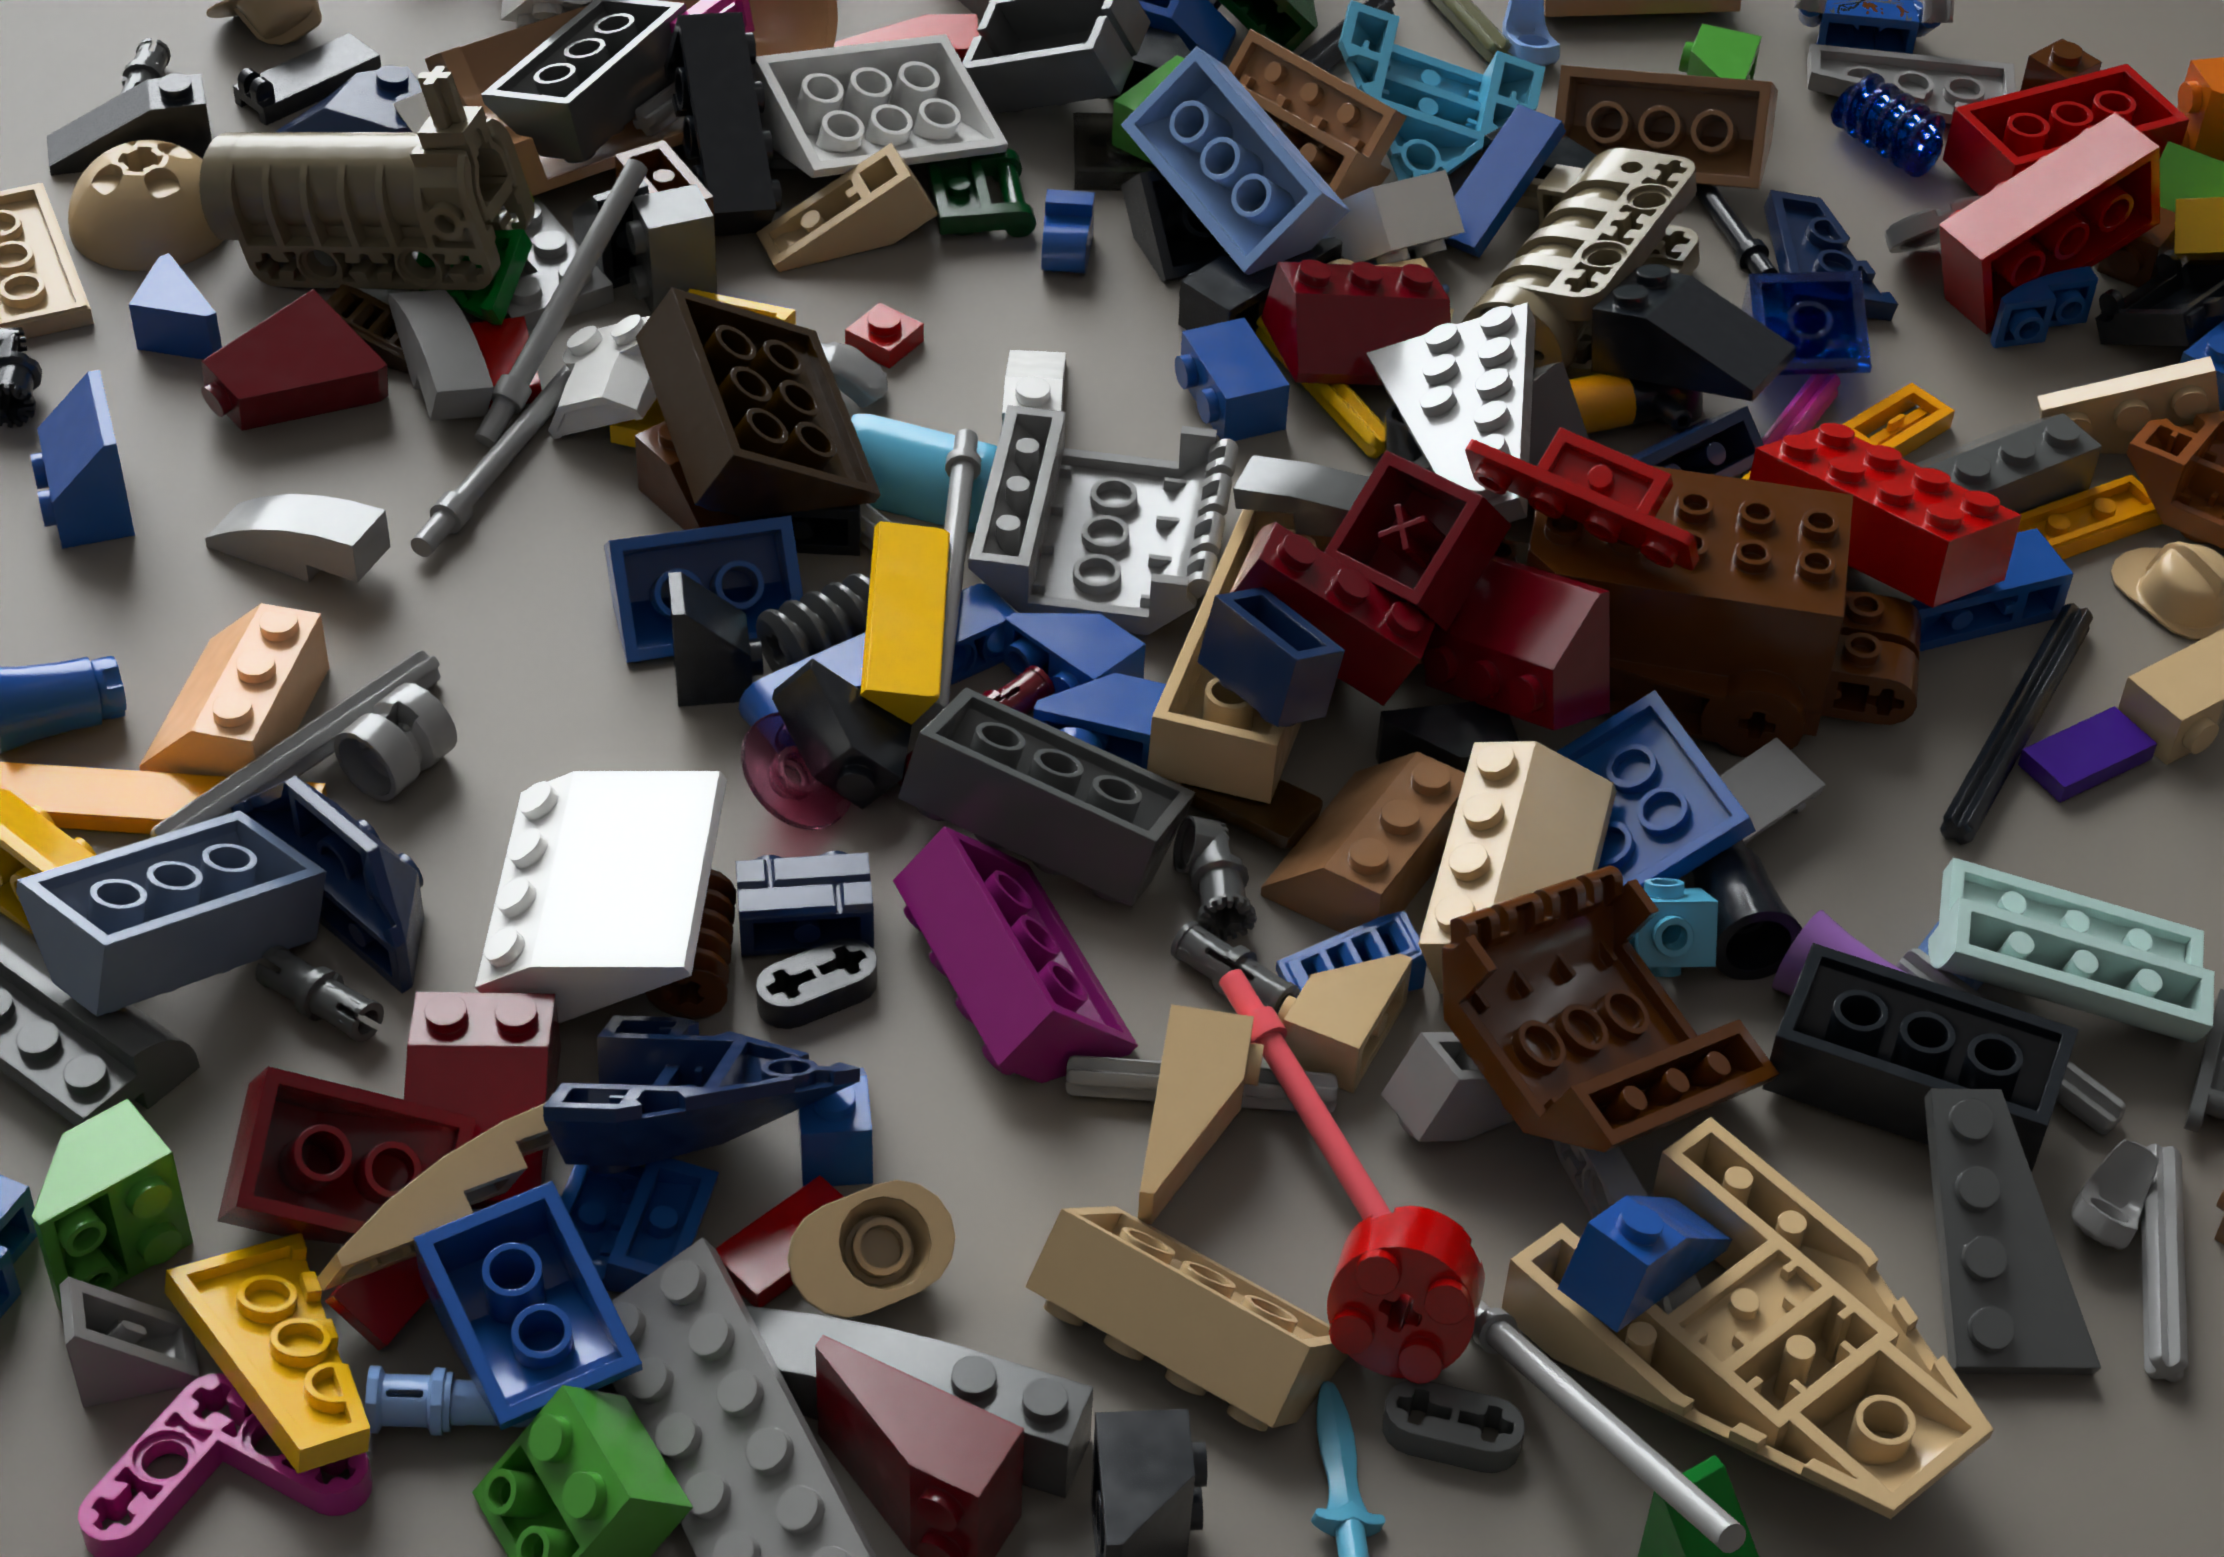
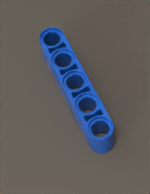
M980 583L961 590L951 685L1004 662L1005 618L1016 612L987 584ZM865 633L768 674L753 682L745 690L739 702L738 709L740 715L777 756L791 757L800 752L772 700L774 689L813 658L861 690Z

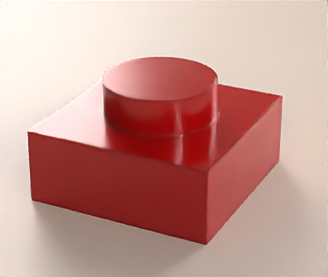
M880 302L845 329V344L857 348L869 359L889 369L924 341V323Z

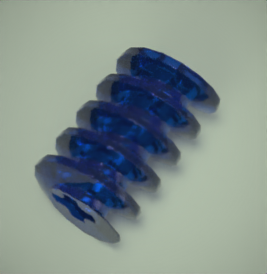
M1871 73L1859 83L1847 88L1840 95L1831 112V120L1836 127L1844 129L1852 138H1858L1864 146L1873 148L1879 156L1888 158L1894 166L1903 168L1911 177H1920L1928 173L1942 153L1944 145L1942 136L1946 127L1945 118L1939 113L1930 114V108L1924 103L1915 104V99L1909 93L1900 94V89L1895 84H1885V79L1878 73Z

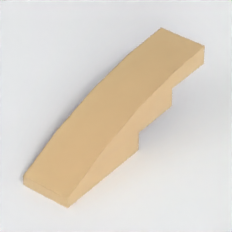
M545 1103L500 1122L443 1156L387 1200L334 1255L317 1277L322 1290L325 1291L415 1257L416 1251L413 1237L472 1214L471 1205L506 1193L528 1168L523 1156L555 1145L544 1122L543 1106Z

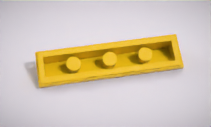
M880 521L874 526L860 695L905 722L913 724L940 696L950 533L935 527Z

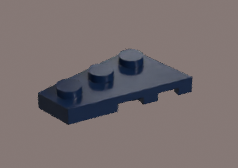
M1770 190L1764 210L1787 305L1796 306L1806 311L1822 310L1891 321L1898 307L1897 301L1890 292L1880 293L1872 282L1876 274L1867 260L1857 261L1847 248L1850 237L1822 198Z

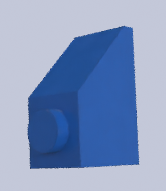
M1113 673L1037 700L1033 711V718L1056 729L1065 727L1086 729L1096 734L1102 741L1104 751L1147 770L1152 716L1166 684Z
M862 1067L860 1068V1082L797 1110L803 1187L819 1175L832 1186L873 1183L872 1122L868 1078Z

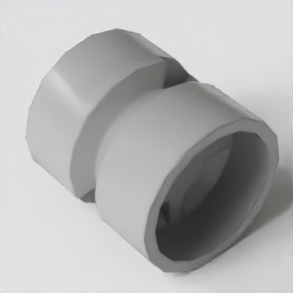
M404 683L375 704L372 713L362 715L339 733L334 741V750L342 770L350 781L375 800L386 802L393 799L414 782L421 770L424 771L431 768L455 747L458 739L455 724L442 703L421 686Z

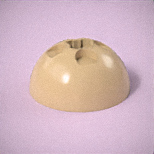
M138 140L124 143L98 156L81 174L70 198L68 227L69 235L75 248L93 262L127 271H150L158 257L168 253L180 266L199 259L214 250L224 240H220L214 235L203 213L199 187L203 159L184 147L158 140Z

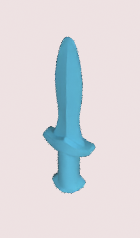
M1326 1381L1321 1385L1318 1394L1316 1424L1320 1454L1328 1481V1503L1326 1509L1317 1508L1311 1522L1321 1531L1336 1537L1338 1557H1369L1366 1537L1380 1532L1386 1520L1381 1514L1369 1513L1362 1501L1357 1481L1355 1438L1349 1414L1334 1383Z

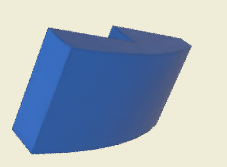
M2085 266L2051 273L2024 283L2003 296L1990 339L1994 348L2041 343L2045 342L2049 327L2086 323L2099 280L2092 268Z

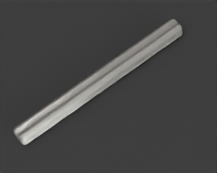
M423 650L414 652L154 826L150 832L151 837L153 838L232 813L231 807L293 776H301L335 752L334 741L336 736L362 715L372 713L374 705L395 688L404 683H412L427 690L436 684L441 677L438 670L440 666L438 659L435 656L430 657Z

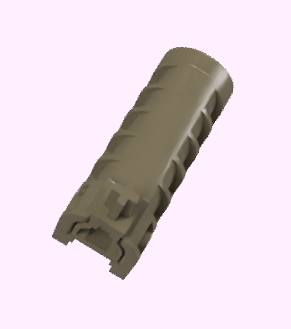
M435 66L432 72H422L418 76V81L430 112V116L418 132H225L216 136L209 144L200 170L201 205L211 231L220 240H238L252 273L260 281L275 287L339 288L344 284L362 289H484L491 283L501 265L500 256L495 244L496 235L494 231L524 229L526 231L534 218L535 208L514 143L507 129L497 120L486 119L482 106L462 105L452 73L447 71L446 66ZM509 212L516 213V218H511ZM313 251L325 252L333 258L336 266L321 264L316 259ZM416 251L427 255L434 262L435 267L420 266L414 260L412 252ZM267 253H269L272 258H268ZM365 254H366V255H369L370 260H369V259H362V258H363V257L365 256ZM464 256H469L470 261H462ZM278 262H286V263H285V265H284L283 267H280V265H279ZM376 263H384L382 267H377ZM475 264L481 265L482 268H476Z

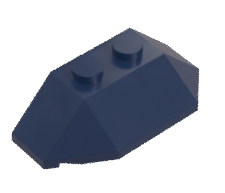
M293 776L231 807L232 813L239 810L327 871L319 922L399 992L403 994L413 987L424 922L420 888L423 886V877L419 868L409 856L404 853L397 855L380 840L374 828L367 821L354 819L337 803L297 776Z

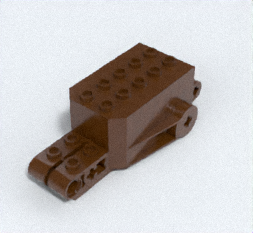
M1653 466L1671 474L1673 487L1655 517L1686 530L1695 536L1699 561L1692 571L1676 564L1671 568L1660 566L1647 559L1640 552L1639 548L1619 539L1616 543L1605 542L1589 533L1584 525L1564 515L1559 519L1550 518L1535 510L1530 543L1503 539L1494 553V556L1610 591V712L1608 714L1616 715L1655 690L1690 737L1716 742L1730 753L1747 758L1776 737L1791 750L1798 745L1803 734L1816 736L1821 716L1879 725H1893L1904 722L1913 715L1917 708L1921 642V615L1918 609L1910 602L1899 598L1875 595L1870 592L1846 590L1853 495ZM1425 651L1419 664H1424Z

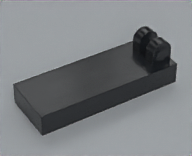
M347 33L262 73H257L252 68L243 69L238 75V83L233 85L235 103L241 108L249 105L259 112L260 122L267 126L325 99L356 73L379 69L381 67L380 55L356 37Z

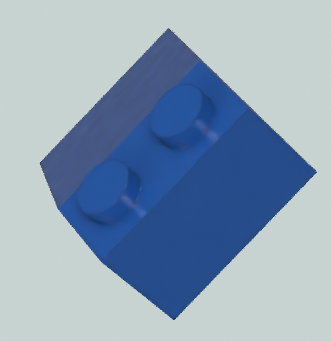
M553 1181L413 1237L419 1275L451 1345L501 1431L537 1416L562 1385L595 1391L643 1370L642 1362Z

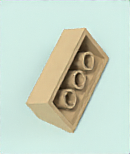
M1537 741L1474 742L1418 943L1439 994H1443L1442 947L1451 944V919L1486 907L1490 908L1492 905L1527 893H1534L1536 890L1568 879H1576L1580 875L1598 870L1617 792L1613 782Z
M1116 1206L1062 1208L1025 1286L1046 1299L1043 1308L1054 1317L1076 1326H1082L1084 1321L1107 1333L1103 1342L1112 1350L1142 1361L1145 1356L1168 1368L1165 1378L1169 1382L1195 1395L1204 1396L1206 1391L1214 1394L1230 1404L1227 1413L1233 1419L1259 1431H1267L1269 1426L1274 1428L1297 1423L1318 1396L1323 1382L1329 1381L1349 1356L1337 1350L1332 1344L1329 1336L1330 1325Z

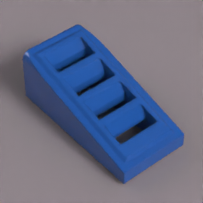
M1403 910L1381 916L1282 958L1276 962V972L1282 979L1295 984L1301 992L1310 974L1395 954H1403L1412 958L1408 991L1423 988L1427 963L1418 944L1420 938L1406 912Z

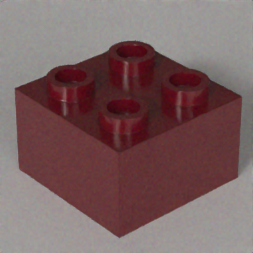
M1386 450L1324 552L1348 568L1359 571L1369 581L1399 600L1415 606L1423 615L1435 621L1436 627L1447 632L1512 525L1482 495Z

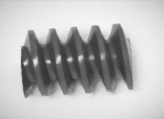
M853 573L848 575L842 583L831 582L827 584L821 592L810 591L805 593L800 601H786L779 607V610L767 609L763 611L757 618L756 632L757 638H761L762 653L773 672L865 633L870 576Z

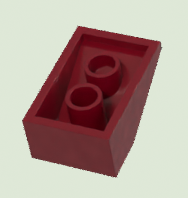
M416 992L407 1044L404 1100L476 1117L472 1139L506 1119L546 1103L556 1091L561 1053L556 995L542 993ZM549 1147L523 1156L528 1168L506 1193L471 1205V1209H484L543 1185L545 1182Z
M268 1066L248 1084L217 1221L283 1237L302 1233L304 1240L345 1245L387 1200L443 1156L472 1140L476 1117Z
M822 1335L815 1345L818 1435L910 1553L918 1557H995L1022 1516L1024 1428Z

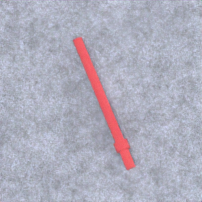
M1235 969L1226 973L1219 981L1221 989L1237 1014L1254 1016L1251 1043L1264 1045L1263 1057L1361 1218L1364 1220L1373 1215L1372 1219L1392 1213L1285 1041L1287 1029L1274 1008L1263 1005L1241 969Z

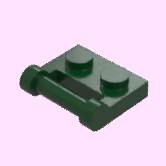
M1007 148V151L1002 153L925 163L933 206L938 212L936 219L940 235H970L975 232L1006 230L1009 235L1021 238L1034 231L1036 219L1033 208L1025 202L1019 179L1022 173V166L1016 151ZM985 176H992L995 181L999 182L1004 203H991Z

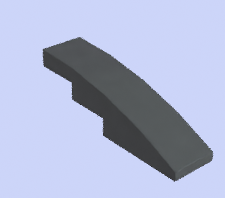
M1252 455L1233 487L1236 509L1290 513L1294 517L1296 534L1333 537L1369 477L1314 463Z

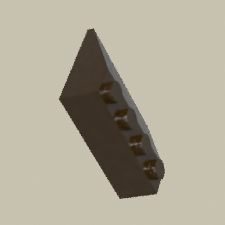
M671 287L635 338L695 505L709 511H720L749 518L875 503L881 496L816 331Z

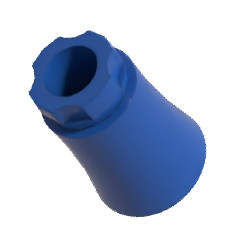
M114 656L101 657L91 661L88 657L45 664L0 666V754L47 737L72 730L102 725V720L126 716L125 691Z

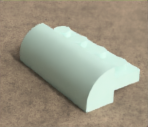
M1954 857L1944 869L1939 925L1928 939V954L1931 965L1934 968L2190 1043L2199 1041L2212 1029L2215 971L2203 968V930Z

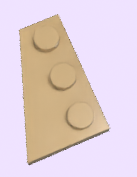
M2211 356L2037 396L2040 419L2064 413L2101 444L2100 453L2126 454L2129 443L2150 420L2167 418L2174 425L2182 426L2192 424L2196 414L2220 411L2216 370Z

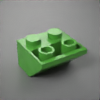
M129 1099L62 1133L32 1213L33 1223L55 1302L61 1312L59 1285L68 1276L111 1291L114 1287L151 1266L168 1261L178 1251L193 1243L173 1152Z
M562 1385L472 1491L508 1557H651L693 1508L626 1396Z

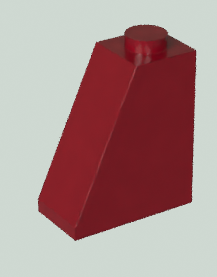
M314 289L201 361L204 387L201 388L203 398L219 417L227 415L241 431L377 403L389 396L387 364Z

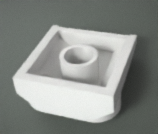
M635 314L622 319L617 324L598 329L596 326H587L569 338L567 341L568 349L563 355V361L571 371V374L548 429L554 439L561 438L564 435L644 418L657 397L635 337L650 316L641 318L640 315Z

